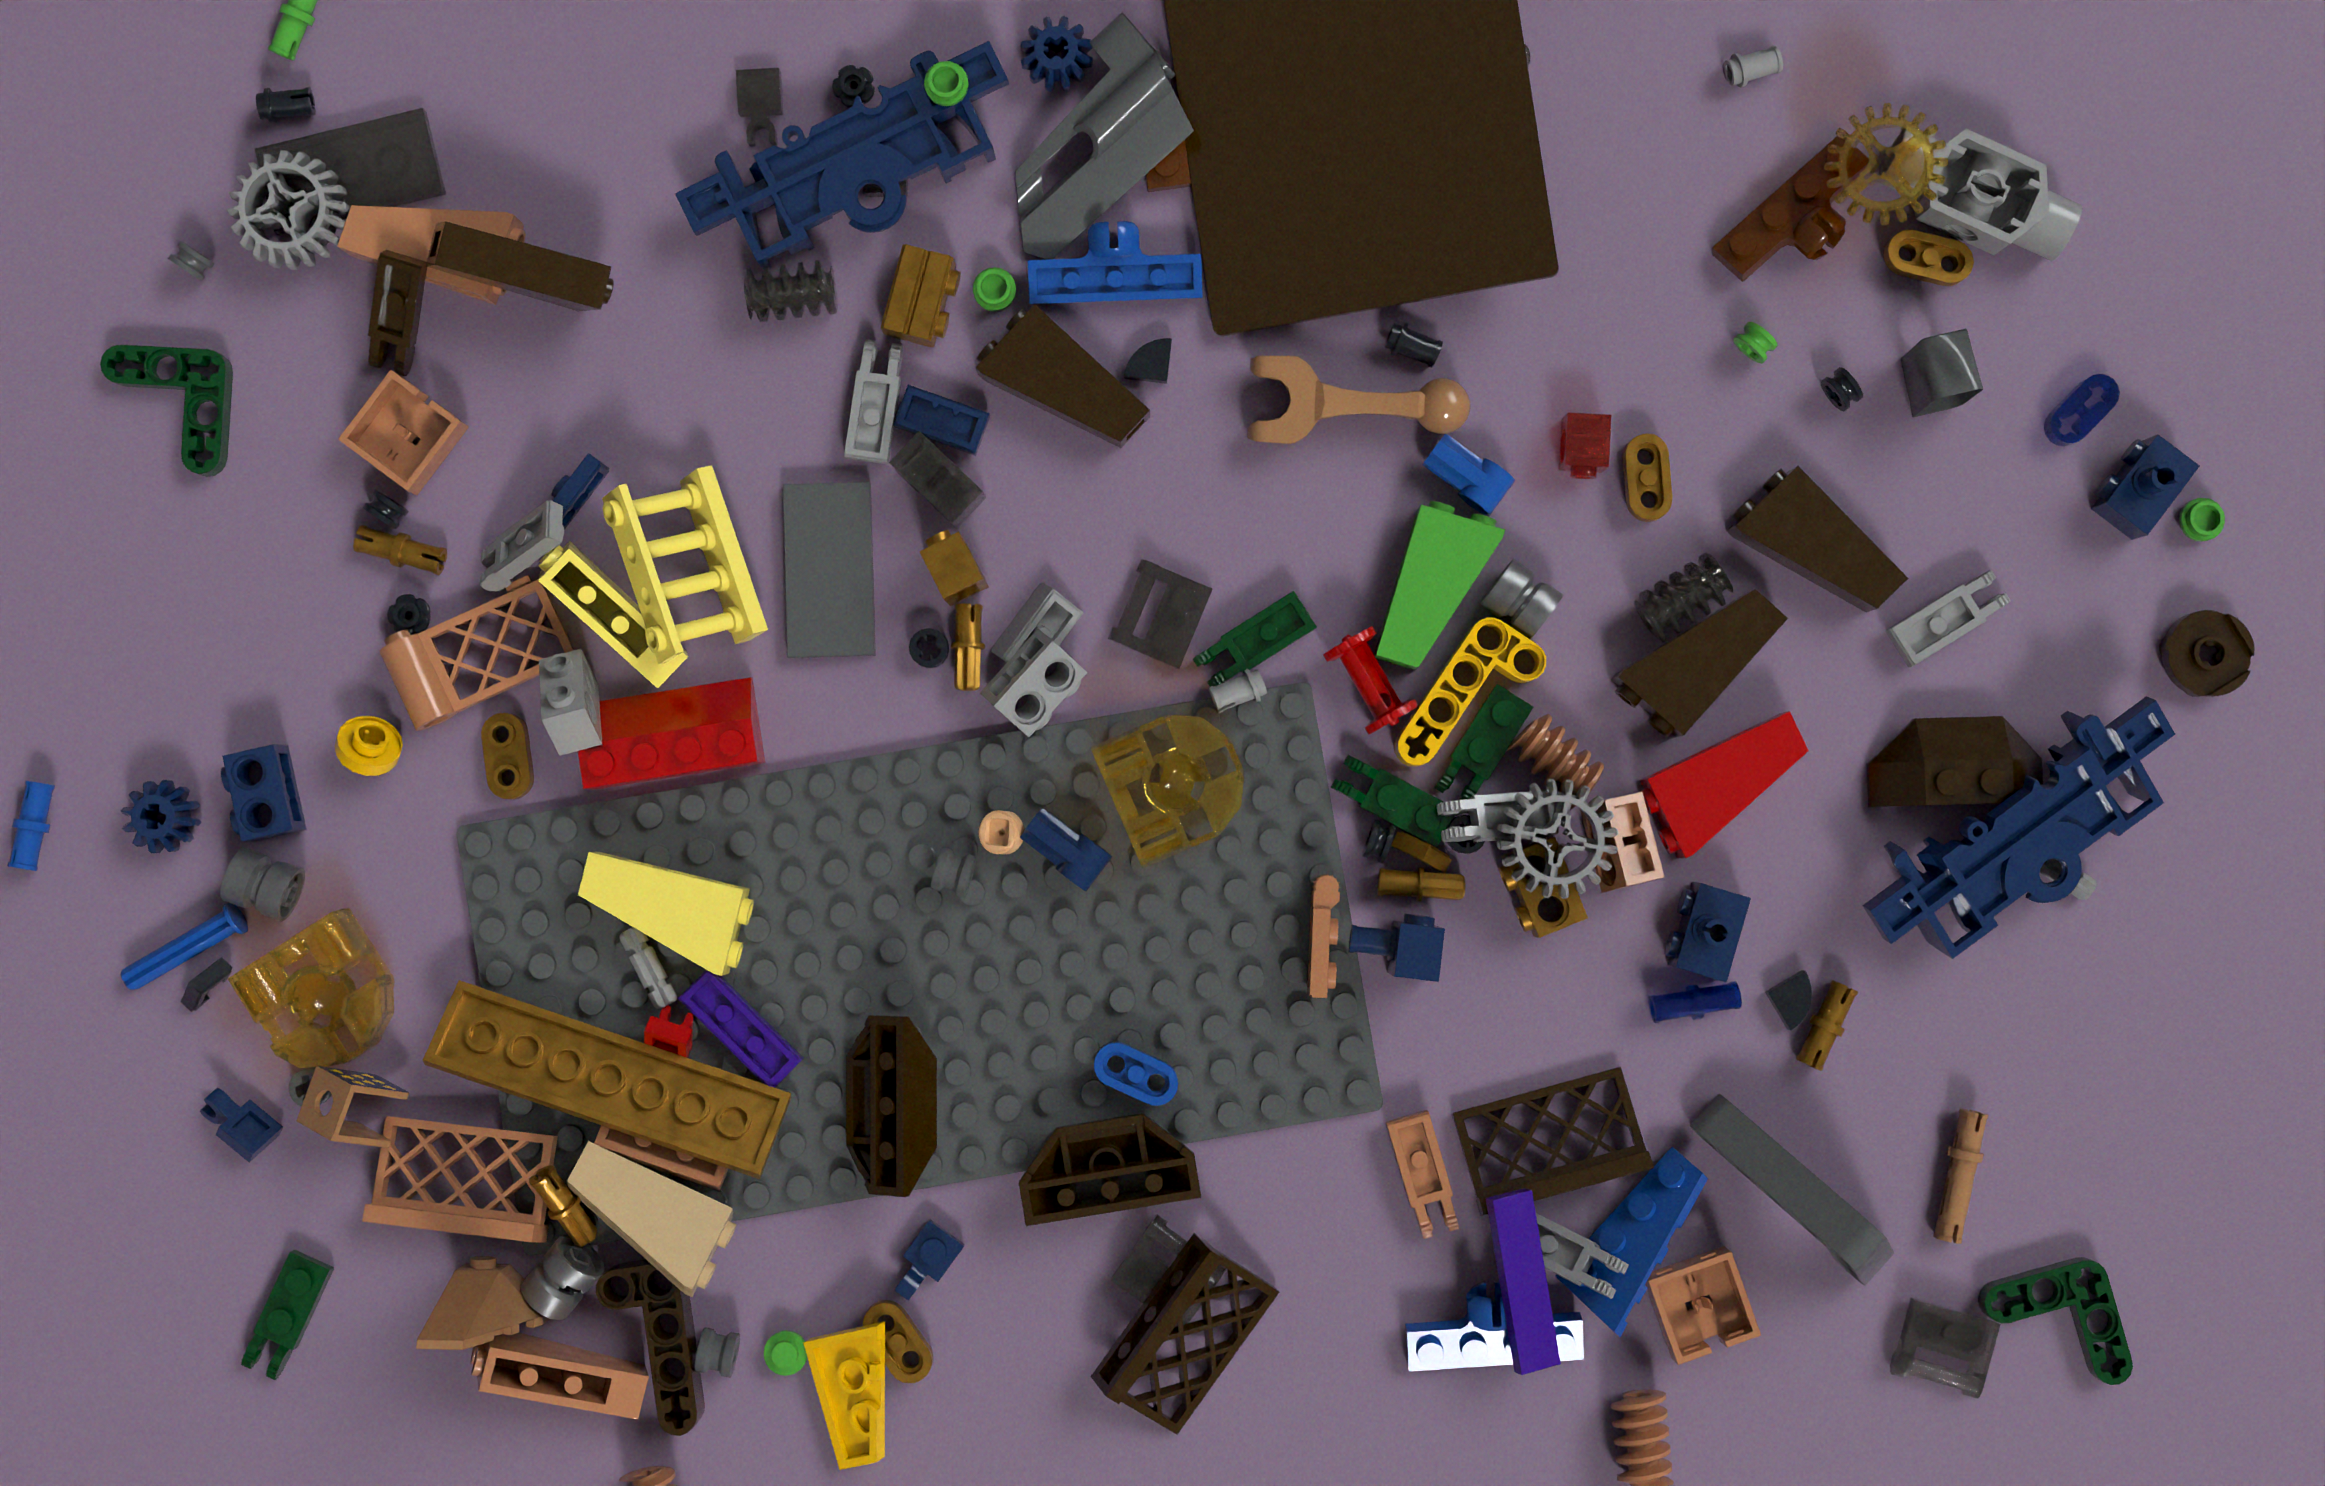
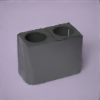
M1966 328L1921 339L1901 357L1912 417L1961 406L1983 390Z

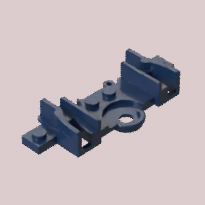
M990 41L948 60L964 69L969 83L964 99L953 106L938 105L926 93L924 86L926 73L934 64L939 62L934 52L928 50L914 56L910 61L915 77L892 88L882 85L878 86L882 101L876 108L865 107L862 104L861 98L856 96L851 108L812 126L807 138L798 126L790 125L786 127L782 132V140L787 148L783 149L773 145L753 155L755 162L749 170L755 183L747 187L728 151L719 153L715 157L718 173L675 193L696 236H699L736 218L757 263L766 272L772 269L768 259L788 250L793 255L805 248H808V250L813 249L814 245L807 230L832 219L833 215L843 210L851 220L848 224L859 231L876 233L889 229L898 222L906 207L907 196L902 195L900 182L909 178L912 180L938 167L945 183L952 181L951 177L966 170L964 163L984 154L988 163L996 160L993 146L971 104L1009 85L1008 78ZM955 117L969 131L978 145L958 154L954 145L936 125ZM793 135L798 136L796 141H790V138ZM867 184L878 185L884 193L882 203L873 209L863 207L858 200L860 189ZM775 204L777 221L783 240L763 249L758 232L756 213Z
M2146 696L2105 727L2099 717L2093 714L2083 718L2069 711L2063 713L2061 718L2073 739L2061 748L2056 745L2048 748L2054 761L2045 762L2050 769V777L2047 782L2040 785L2037 779L2027 775L2023 787L1988 812L1983 822L1973 816L1965 817L1959 824V832L1965 837L1962 841L1950 840L1943 845L1931 837L1924 839L1923 842L1926 848L1916 855L1924 866L1925 873L1917 870L1905 849L1891 841L1884 845L1900 878L1862 905L1882 938L1892 944L1918 925L1921 933L1930 945L1951 959H1954L1996 928L1998 924L1994 916L2025 893H2027V899L2037 903L2055 902L2068 896L2075 889L2081 877L2082 864L2079 853L2108 832L2119 837L2164 803L2140 761L2175 735L2157 701ZM2117 777L2129 795L2144 801V803L2130 813L2121 809L2106 787ZM2049 859H2057L2061 864L2060 875L2052 882H2043L2039 876L2042 865ZM1948 902L1957 922L1963 930L1968 932L1954 943L1934 913Z

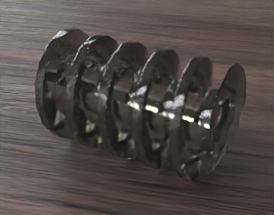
M820 260L815 261L812 274H808L803 263L799 262L795 276H791L786 265L781 264L777 278L773 277L768 266H763L761 279L756 280L751 268H746L744 292L750 320H752L755 311L760 322H768L771 309L777 320H785L788 307L795 318H802L805 305L812 316H819L822 303H824L829 314H836L838 311L833 268L831 266L830 272H825Z
M1704 553L1698 557V565L1693 562L1684 565V575L1677 571L1669 575V584L1662 580L1655 583V594L1647 589L1642 591L1639 595L1640 603L1634 600L1635 608L1644 625L1661 643L1667 641L1664 627L1668 626L1676 634L1680 633L1679 618L1683 617L1692 625L1696 623L1693 609L1698 608L1707 616L1711 613L1708 600L1712 598L1720 606L1726 604L1723 591L1727 589L1729 592H1733V586L1728 576L1711 554Z

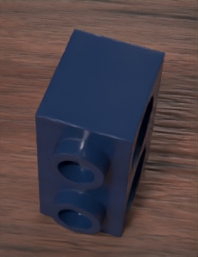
M271 744L222 756L225 767L221 768V780L225 790L231 794L234 807L230 811V821L234 832L240 835L241 841H260L307 830L288 745ZM257 761L262 766L263 776L257 784H254L249 778V769ZM264 804H267L272 810V820L266 827L258 819V812Z

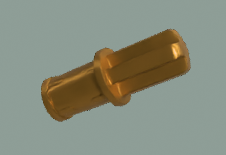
M971 603L955 604V642L951 643V649H955L954 687L961 691H975L980 687L981 650L985 649V644L981 643L983 605L973 604L971 606Z
M1422 867L1418 868V872L1379 869L1378 896L1416 897L1417 902H1422V898L1461 900L1465 894V877L1461 874L1424 872Z
M548 1165L538 1170L536 1174L541 1179L538 1180L536 1176H532L529 1184L537 1191L549 1208L548 1216L550 1219L558 1220L576 1246L583 1247L591 1243L596 1238L597 1228L579 1204L581 1199L571 1193L553 1165Z

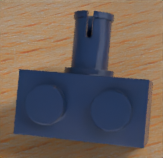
M2158 434L2142 441L2137 439L2127 448L2121 457L2125 464L2116 475L2110 474L2099 485L2095 492L2099 498L2091 507V510L2131 540L2147 536L2200 467V465Z
M1692 882L1690 890L1685 888L1679 899L1677 913L1682 914L1678 931L1672 930L1667 940L1665 955L1670 956L1668 965L1727 982L1751 898L1703 883Z
M1404 913L1403 922L1393 920L1390 930L1351 925L1348 951L1350 953L1360 952L1387 956V973L1394 977L1439 982L1445 928L1435 926V918L1406 913Z

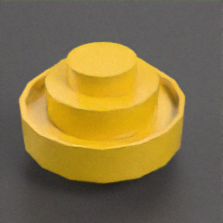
M357 716L347 720L340 727L334 747L336 756L341 764L352 772L364 776H379L391 771L397 765L403 743L402 737L395 726L386 720L374 716Z

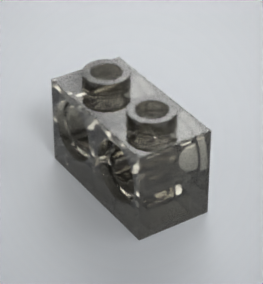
M920 431L889 462L892 468L956 529L986 499L984 492Z

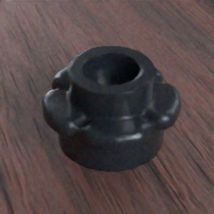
M847 65L839 70L838 78L833 80L832 89L834 95L841 99L843 105L852 107L856 96L861 98L863 105L872 99L875 88L872 85L874 78L868 69ZM852 82H856L858 84V87L856 89L850 88V84Z
M404 594L396 599L395 605L389 607L387 617L389 623L394 625L395 632L409 630L410 635L425 631L428 628L431 611L424 599H416L412 594ZM409 611L413 614V617L410 620L406 619L405 617L406 613Z

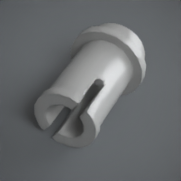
M1776 45L1743 56L1735 53L1731 55V59L1724 62V73L1730 86L1737 85L1740 88L1745 87L1750 80L1774 73L1778 74L1783 71L1782 55Z
M1246 669L1243 676L1214 687H1209L1210 695L1218 714L1252 699L1256 703L1261 701L1260 697L1266 695L1267 690L1259 670L1250 672L1249 669Z

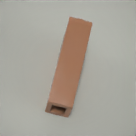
M351 205L337 247L352 257L378 265L380 253L385 250L427 262L436 223L447 221L520 242H525L526 234L523 230L524 224L515 215L508 212ZM427 267L426 282L493 305L497 304L499 295L504 296L507 290Z
M523 1333L494 1335L493 1341L473 1347L470 1364H473L471 1375L477 1376L478 1391L637 1420L649 1379L644 1364Z

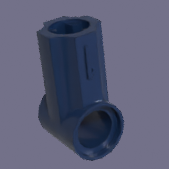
M1041 808L1020 836L1023 841L1057 865L1055 867L1057 871L1086 892L1113 857L1084 834L1078 835L1067 827L1064 822Z

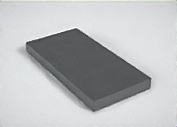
M871 483L783 484L787 657L876 656Z

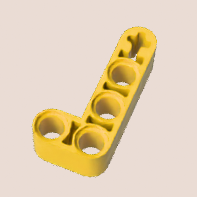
M1486 617L1476 622L1468 630L1419 703V707L1415 709L1397 736L1394 743V752L1397 758L1407 766H1421L1428 763L1436 755L1492 669H1495L1516 683L1529 682L1538 678L1545 670L1546 655L1544 650L1502 620ZM1489 627L1497 632L1498 645L1494 650H1486L1479 645L1477 633L1480 628ZM1518 651L1528 652L1533 657L1534 669L1530 674H1522L1515 669L1514 657ZM1466 663L1473 668L1475 678L1470 686H1461L1454 680L1453 669L1456 664ZM1433 699H1442L1449 704L1451 714L1446 722L1439 723L1430 717L1428 707ZM1419 719L1426 728L1438 731L1439 735L1436 738L1432 733L1427 734L1421 744V747L1426 750L1425 754H1416L1410 757L1407 754L1410 747L1405 741L1407 738L1410 740L1417 738L1424 729V727L1416 725Z

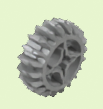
M281 150L278 160L270 154H263V167L254 162L248 163L252 175L249 178L243 175L236 176L237 181L243 185L241 192L235 190L229 192L232 199L239 203L237 206L227 209L231 217L239 219L231 228L235 234L243 236L239 242L240 245L248 251L253 250L252 254L255 259L260 262L268 259L269 265L277 269L281 268L285 262L286 267L289 269L298 270L301 260L309 267L315 266V253L324 258H330V252L326 245L329 242L338 245L340 238L335 235L337 229L343 230L346 222L339 218V216L350 211V206L340 201L347 195V191L343 186L335 185L339 179L338 175L332 170L325 171L326 164L316 158L310 161V157L304 152H298L293 158L290 152ZM286 180L311 181L316 190L309 193L304 190L294 192V189L287 185ZM269 192V198L264 205H262L265 196ZM289 201H290L291 203H293L294 206H291V207L289 208V206H288V205H290ZM290 213L289 219L284 215ZM318 214L314 225L309 230L311 219ZM273 228L274 230L284 228V231L291 235L293 241H270L263 230Z
M1554 779L1546 780L1547 793L1545 794L1541 793L1536 783L1530 784L1529 790L1534 797L1533 799L1528 801L1524 795L1517 793L1514 798L1516 802L1523 806L1520 811L1517 812L1510 807H1505L1503 810L1507 816L1514 818L1512 826L1505 823L1498 824L1499 831L1510 833V840L1498 841L1497 847L1501 850L1512 849L1513 854L1505 856L1501 860L1502 864L1507 867L1518 863L1519 867L1513 871L1512 879L1519 881L1528 874L1530 877L1526 882L1525 889L1529 892H1533L1538 883L1542 882V896L1545 898H1550L1553 885H1558V892L1562 899L1569 897L1568 884L1571 883L1574 884L1579 894L1585 893L1586 887L1581 879L1586 876L1594 884H1599L1601 879L1593 872V869L1598 865L1602 869L1609 871L1612 865L1608 861L1601 859L1603 852L1616 854L1618 850L1614 845L1605 844V837L1617 836L1618 829L1611 827L1603 828L1602 824L1614 817L1613 812L1604 811L1600 814L1596 812L1602 806L1604 799L1601 796H1596L1587 803L1585 800L1589 795L1590 788L1586 785H1582L1579 788L1576 796L1572 795L1573 781L1565 779L1561 792H1557V785ZM1558 802L1556 811H1554L1553 817L1547 825L1542 827L1525 825L1529 816L1536 809L1548 803ZM1571 804L1577 806L1587 816L1592 827L1593 839L1576 835L1572 831L1570 826L1571 815H1569ZM1561 825L1565 828L1562 833L1568 835V838L1579 841L1578 844L1562 843L1559 844L1558 849L1554 852L1550 849L1553 845L1552 843L1546 842V839L1543 837L1535 836L1536 833L1544 835L1548 833L1553 834L1557 831V827ZM1521 838L1538 842L1543 846L1545 850L1544 862H1546L1544 873L1533 868L1527 861L1523 853ZM1571 851L1590 852L1586 860L1578 868L1571 872L1557 875L1558 868L1561 867L1563 858L1567 853Z

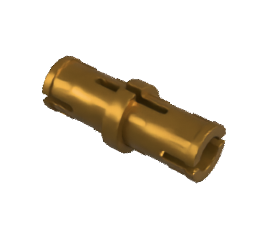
M361 525L356 532L363 539L373 542L354 538L353 550L355 552H362L390 560V564L402 568L405 564L436 575H440L445 567L439 564L438 561L428 558L446 562V548H439L411 540V536L399 532L396 536L365 525Z
M1833 980L1830 983L1831 986L1817 1016L1812 1014L1809 1023L1813 1025L1799 1055L1796 1057V1060L1819 1071L1823 1070V1065L1836 1037H1842L1845 1029L1841 1026L1855 996L1858 994V991L1852 988L1849 989L1847 988L1848 986Z

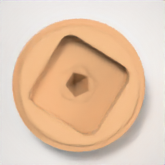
M996 810L988 813L982 819L979 826V839L982 846L993 854H1011L1015 852L1023 842L1020 838L1025 831L1023 822L1015 813L1010 811Z

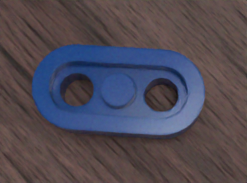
M1123 1042L1107 1043L1096 1054L1094 1070L1102 1083L1154 1106L1166 1104L1175 1096L1178 1089V1077L1173 1067L1168 1063ZM1115 1055L1122 1057L1125 1062L1124 1068L1117 1072L1112 1071L1108 1066L1109 1058ZM1153 1074H1159L1165 1080L1164 1086L1159 1090L1151 1089L1148 1085V1078Z

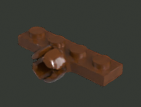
M1839 134L1712 247V255L1742 282L1778 250L1787 245L1795 247L1808 259L1818 260L1827 254L1822 248L1824 244L1833 249L1845 233V218L1834 210L1831 204L1870 169L1871 160L1844 136Z

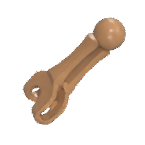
M1256 356L1250 359V370L1259 378L1280 381L1287 389L1290 400L1287 411L1280 418L1251 423L1247 428V438L1252 441L1283 444L1296 443L1308 435L1318 420L1355 414L1392 415L1411 420L1418 419L1420 424L1428 431L1436 434H1448L1459 429L1469 416L1470 399L1466 390L1458 382L1448 378L1431 380L1419 391L1399 393L1362 392L1320 382L1311 366L1298 356Z

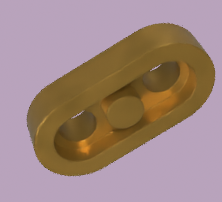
M1903 230L1897 233L1887 242L1884 248L1885 264L1893 273L1941 286H1953L1968 277L1974 265L1973 254L1963 242L1916 230ZM1900 248L1909 250L1911 253L1910 261H1903L1900 258ZM1943 258L1949 259L1952 262V272L1945 271L1942 268L1941 260Z
M1648 433L1634 437L1623 451L1626 505L1631 515L1643 522H1652L1663 517L1672 505L1669 451L1667 445L1660 437ZM1645 450L1650 454V464L1643 465L1638 461V451ZM1643 493H1649L1654 497L1655 503L1652 508H1646L1642 505L1641 495Z
M509 713L494 714L485 721L481 730L487 784L492 793L502 799H519L531 790L534 783L528 728L525 722L516 715ZM505 726L509 730V738L501 743L498 741L496 733L500 727ZM508 769L512 770L515 775L514 782L509 786L505 785L502 781V774Z
M892 1300L876 1302L865 1314L863 1326L879 1323V1317L882 1315H889L893 1318L894 1327L885 1329V1365L891 1374L903 1383L921 1381L927 1376L933 1364V1352L930 1345L899 1303ZM907 1351L916 1352L919 1355V1362L915 1365L906 1363L904 1353Z

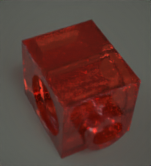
M1568 412L1561 419L1559 471H1570V477L1575 479L1597 478V473H1602L1609 467L1612 415Z

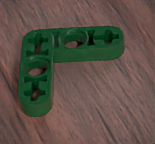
M115 345L107 349L102 355L100 365L102 373L111 382L125 387L185 390L181 446L182 462L188 470L201 476L210 477L219 474L226 466L228 459L233 368L230 361L222 354L209 349ZM171 356L177 362V371L170 379L162 380L157 374V365L161 359ZM125 357V359L133 363L144 364V372L139 369H125L124 373L117 371L115 366L116 363H122ZM211 360L212 364L219 367L218 373L211 374L209 381L207 376L198 372H190L189 364L195 367H209ZM211 401L217 407V418L208 425H202L197 419V410L201 404ZM201 431L207 434L216 433L215 439L206 436L205 445V439L196 436V432ZM206 447V450L213 452V459L205 460L203 467V463L197 461L195 457L196 453H202Z
M2076 1257L1991 1281L1980 1290L1978 1303L1981 1311L1990 1319L2002 1324L2012 1323L2069 1306L2089 1372L2098 1380L2109 1385H2119L2125 1382L2131 1375L2133 1369L2132 1357L2110 1281L2104 1267L2098 1262L2085 1257ZM2084 1268L2086 1271L2094 1273V1278L2088 1280V1286L2091 1294L2097 1297L2101 1296L2100 1300L2089 1299L2087 1289L2076 1283V1279L2082 1277L2081 1269ZM2041 1278L2051 1280L2054 1288L2053 1295L2045 1302L2036 1301L2032 1295L2033 1285ZM2001 1292L2007 1297L2022 1295L2027 1306L2024 1307V1303L2016 1299L2006 1302L2004 1304L2005 1311L2001 1312L1999 1309L1992 1307L1991 1303L1998 1300L1997 1293ZM2103 1309L2108 1317L2107 1325L2102 1331L2093 1333L2087 1327V1317L2091 1311ZM2093 1342H2105L2107 1352L2118 1359V1362L2112 1365V1373L2100 1367V1364L2107 1361L2103 1347L2097 1344L2093 1345Z

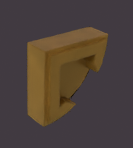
M1397 832L1391 844L1396 849L1443 873L1446 872L1452 861L1449 855L1404 832Z

